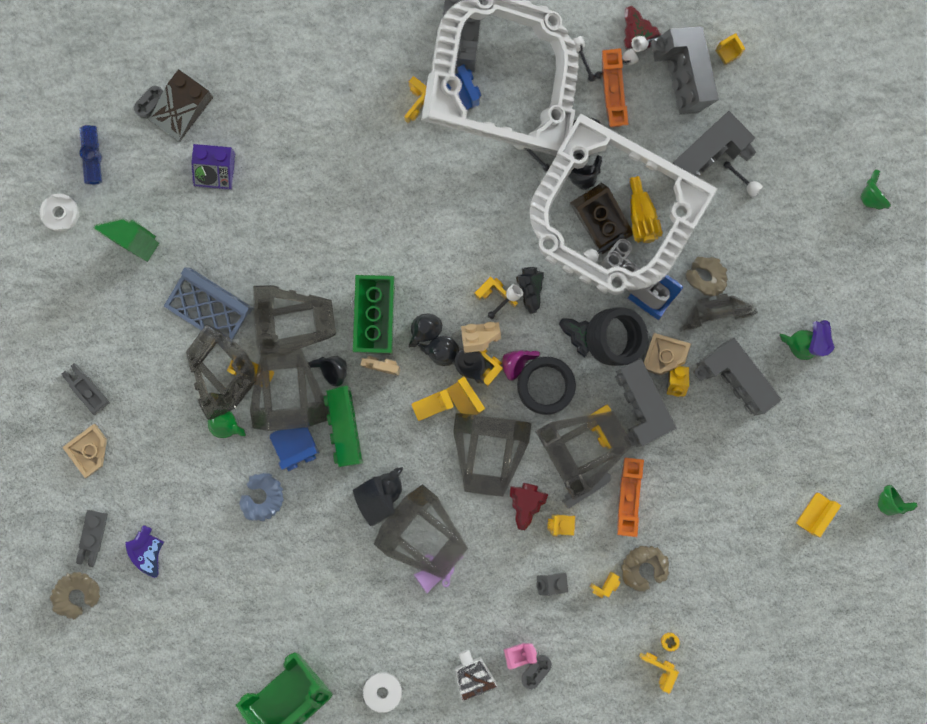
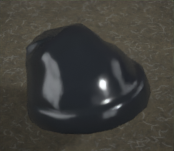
M597 155L593 165H585L579 169L574 168L568 176L571 182L581 190H587L595 186L597 176L601 173L602 156Z
M429 313L417 316L411 325L412 338L409 348H415L419 342L437 338L442 332L443 325L441 319Z
M439 336L430 341L428 345L418 344L420 350L440 366H450L453 364L455 356L459 352V346L456 341L448 336Z
M464 348L461 349L455 356L456 370L466 378L474 379L477 383H484L483 373L486 363L480 351L464 353Z
M331 356L328 358L321 357L308 362L309 368L320 367L325 380L330 385L338 387L343 384L347 374V364L344 359L338 356Z
M403 467L395 468L390 473L380 475L384 495H391L393 503L402 492V483L399 475L403 471Z

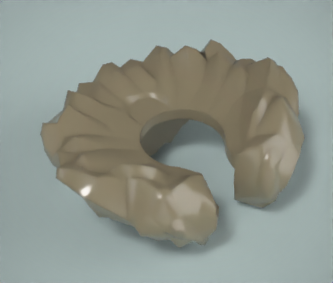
M698 256L692 263V270H687L685 279L703 295L715 297L722 294L727 287V269L720 264V259ZM696 269L707 270L711 275V280H703Z
M652 545L650 547L640 546L630 550V554L626 555V559L623 560L624 564L621 565L624 583L636 591L650 589L649 582L639 573V568L643 563H650L653 566L654 579L657 583L661 584L668 579V557L664 556L658 547L654 548Z
M67 573L66 576L58 580L55 588L52 589V595L50 596V601L53 604L52 611L58 615L66 616L68 619H76L79 615L83 614L82 606L79 607L71 603L69 599L70 593L76 589L81 590L84 594L85 604L94 607L100 598V588L97 582L86 573Z

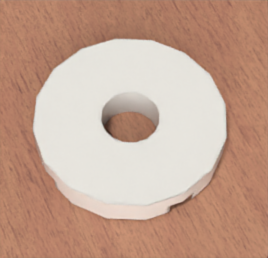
M53 194L42 202L40 218L47 228L56 232H64L71 229L77 223L79 208L71 197L64 194ZM58 208H63L64 210L61 217L55 216V211Z
M387 672L372 675L366 681L363 688L365 703L371 710L376 712L393 710L399 704L402 697V688L399 680ZM380 687H385L388 690L386 697H380L377 694V690Z

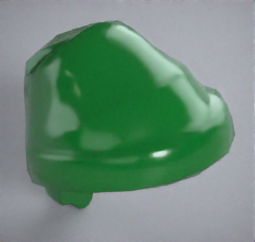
M876 169L867 181V185L861 194V200L867 208L889 209L891 207L890 202L876 185L880 176V171Z
M800 330L791 337L785 334L779 335L781 341L789 346L793 355L798 359L809 360L814 357L809 351L813 337L812 331Z
M219 407L211 411L207 422L209 431L213 436L217 438H229L234 434L246 436L245 430L237 425L236 419L229 409Z
M892 485L884 487L877 503L879 510L887 516L905 514L918 507L916 502L904 503L898 491Z

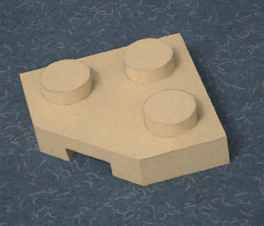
M499 322L461 326L464 353L484 351L489 347L488 344L490 342H497L501 339Z
M654 333L644 360L647 371L663 375L685 364L691 344Z
M368 356L367 359L362 358L360 366L399 376L400 367L397 366L396 361L385 359L382 362L378 361V358Z
M93 424L62 448L84 478H88L103 467L107 439L98 426Z

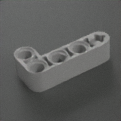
M619 239L600 265L607 270L612 267H622L630 272L640 269L627 259L632 250V245L626 239ZM616 279V280H613V281H615L617 284H619L620 286H622L621 281H619V280H617V279ZM660 282L644 289H626L652 309H660L670 297L669 290Z

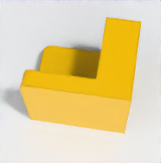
M735 33L721 41L715 51L723 64L726 65L740 57L745 51V47Z

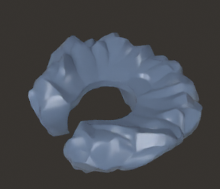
M254 474L249 477L247 487L250 489H263L267 497L264 503L256 504L250 495L241 496L239 505L246 519L265 521L266 519H271L272 516L276 515V512L280 511L284 501L282 493L284 489L280 486L281 483L272 477V474Z

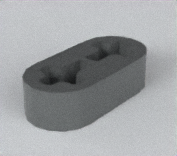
M150 87L135 103L134 112L140 118L146 119L152 115L160 97L158 99L154 98L152 94L155 92L161 97L163 90L160 87ZM140 107H146L147 111L141 112Z
M537 656V663L530 664L523 673L522 683L525 688L535 689L548 674L552 667L548 656ZM540 660L543 662L544 660H547V668L542 667L539 671H537V669L540 666L538 661ZM534 673H536L534 677L535 683L533 684L530 682L529 684H527L526 677H531Z

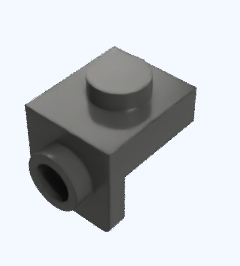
M567 574L538 575L536 583L538 594L551 596L567 593Z

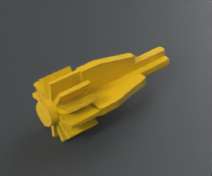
M640 176L631 177L629 180L632 190L630 205L634 240L637 243H651L658 239V237H662L663 232L660 220L657 219L656 209L648 193L643 192Z

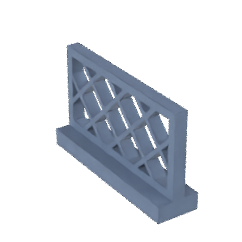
M184 267L181 272L182 276L164 304V307L226 347H229L247 315L252 312L253 307L192 268ZM186 280L191 283L192 292L183 294L182 285ZM205 292L208 302L199 304L197 293ZM193 294L196 305L187 307L184 296ZM174 298H181L183 308L176 309L171 306ZM213 303H222L224 312L215 314ZM209 304L212 315L202 317L200 306ZM196 307L199 318H190L187 309ZM236 312L241 315L239 321L231 324L229 313ZM225 314L228 325L218 327L216 316ZM212 317L215 328L207 329L204 326L203 319ZM228 327L230 336L227 341L221 338L219 329Z

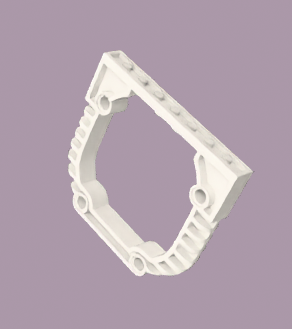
M462 0L456 3L445 13L438 28L432 72L428 75L421 120L557 156V152L573 127L575 110L572 109L579 70V57L575 49L576 45L569 37L567 29L562 26L561 16L557 12L549 10L546 6H536L527 0H481L483 5L480 4L479 0ZM489 15L497 16L532 27L534 34L538 38L550 42L556 56V72L551 104L549 108L541 112L540 120L542 123L540 126L530 132L529 135L514 132L510 127H496L491 122L481 123L466 119L467 110L458 96V92L461 90V81L455 76V65L460 33L464 22L468 18L481 20ZM446 83L450 85L451 91L447 89Z
M580 113L557 152L556 158L533 195L530 205V221L533 231L539 239V250L546 257V261L553 265L558 263L569 274L574 272L580 276L579 279L587 284L590 282L597 286L596 289L606 294L609 292L613 295H619L625 289L638 290L650 287L661 281L668 274L718 188ZM609 144L627 153L630 159L645 163L648 169L652 171L657 170L676 180L673 189L676 194L677 203H675L670 212V219L674 225L656 256L646 267L635 272H630L622 267H612L608 270L564 246V239L561 233L549 225L548 214L552 203L574 168H583L588 162V156L606 151ZM580 153L584 158L576 160L573 156ZM676 210H683L686 216L679 217L676 214ZM550 241L554 244V247L552 249H545L543 244ZM617 279L621 281L622 286L614 288L611 282Z

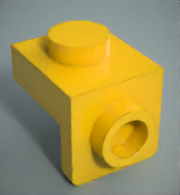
M679 366L669 371L667 395L685 397L689 388V367Z
M610 571L602 588L591 583L590 587L594 589L592 593L601 598L604 595L610 597L612 591H616L619 587L620 581L618 579L620 576Z

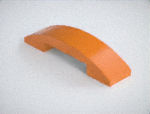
M621 48L602 50L603 85L609 127L628 125Z
M624 458L619 494L617 535L637 537L638 510L641 479L643 477V459Z

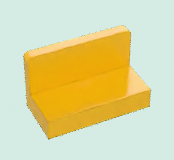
M462 377L458 382L447 388L452 402L465 421L470 420L485 410V407L465 377Z
M816 492L796 524L814 537L820 538L842 505L836 501H830L822 494Z

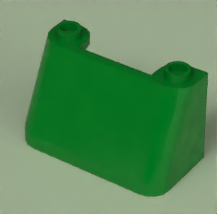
M294 652L284 659L283 666L285 670L258 694H244L235 706L247 724H303L326 704L333 694L298 653Z

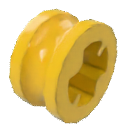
M668 632L662 636L661 645L667 651L672 652L678 649L680 641L675 634ZM669 637H673L672 640L675 641V644H671V647H668V644L665 642L667 638L670 640Z

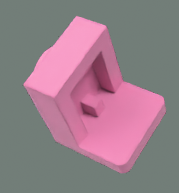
M522 643L503 649L508 669L537 663V652L532 643Z

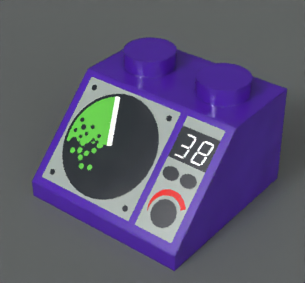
M193 144L191 165L194 187L232 190L236 154L232 147Z

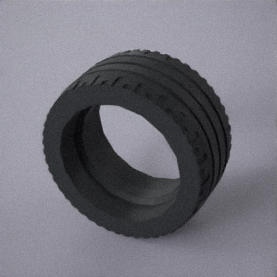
M623 307L609 308L598 312L591 319L586 330V343L592 356L600 363L610 366L628 365L638 360L645 352L648 343V330L643 318L632 309ZM614 318L623 323L628 338L626 347L619 356L611 351L606 338L607 327Z
M544 356L530 361L522 369L518 377L517 390L522 403L529 410L537 414L550 415L560 412L570 404L575 394L576 381L572 370L565 362L555 357ZM538 368H554L564 378V394L554 404H540L532 399L528 392L527 384L529 377Z

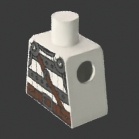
M469 650L458 654L462 664L455 667L462 701L497 688L495 679L481 657L473 659Z

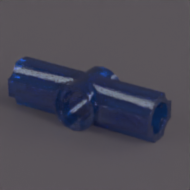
M84 125L79 127L81 142L79 154L83 163L84 183L86 185H98L102 183L100 163L102 155L99 152L98 131L96 126ZM94 152V156L88 159V154Z

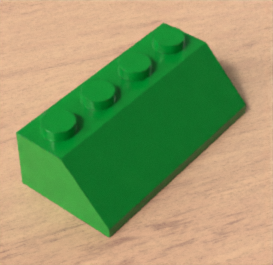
M125 219L114 220L95 225L93 228L146 262L149 261L160 244L155 240L156 236L132 219L129 222Z
M355 275L353 352L393 355L394 276Z
M342 386L326 390L327 395H324V402L326 407L329 406L330 414H327V421L329 426L332 425L333 433H330V440L332 445L335 444L336 452H333L334 463L338 464V467L362 464L363 460L351 388L349 386Z

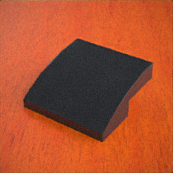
M380 476L372 477L353 489L358 508L370 526H374L395 514L391 495H384Z

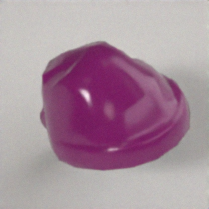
M521 350L505 353L502 358V366L507 379L514 381L520 375L527 361L538 358L540 352Z

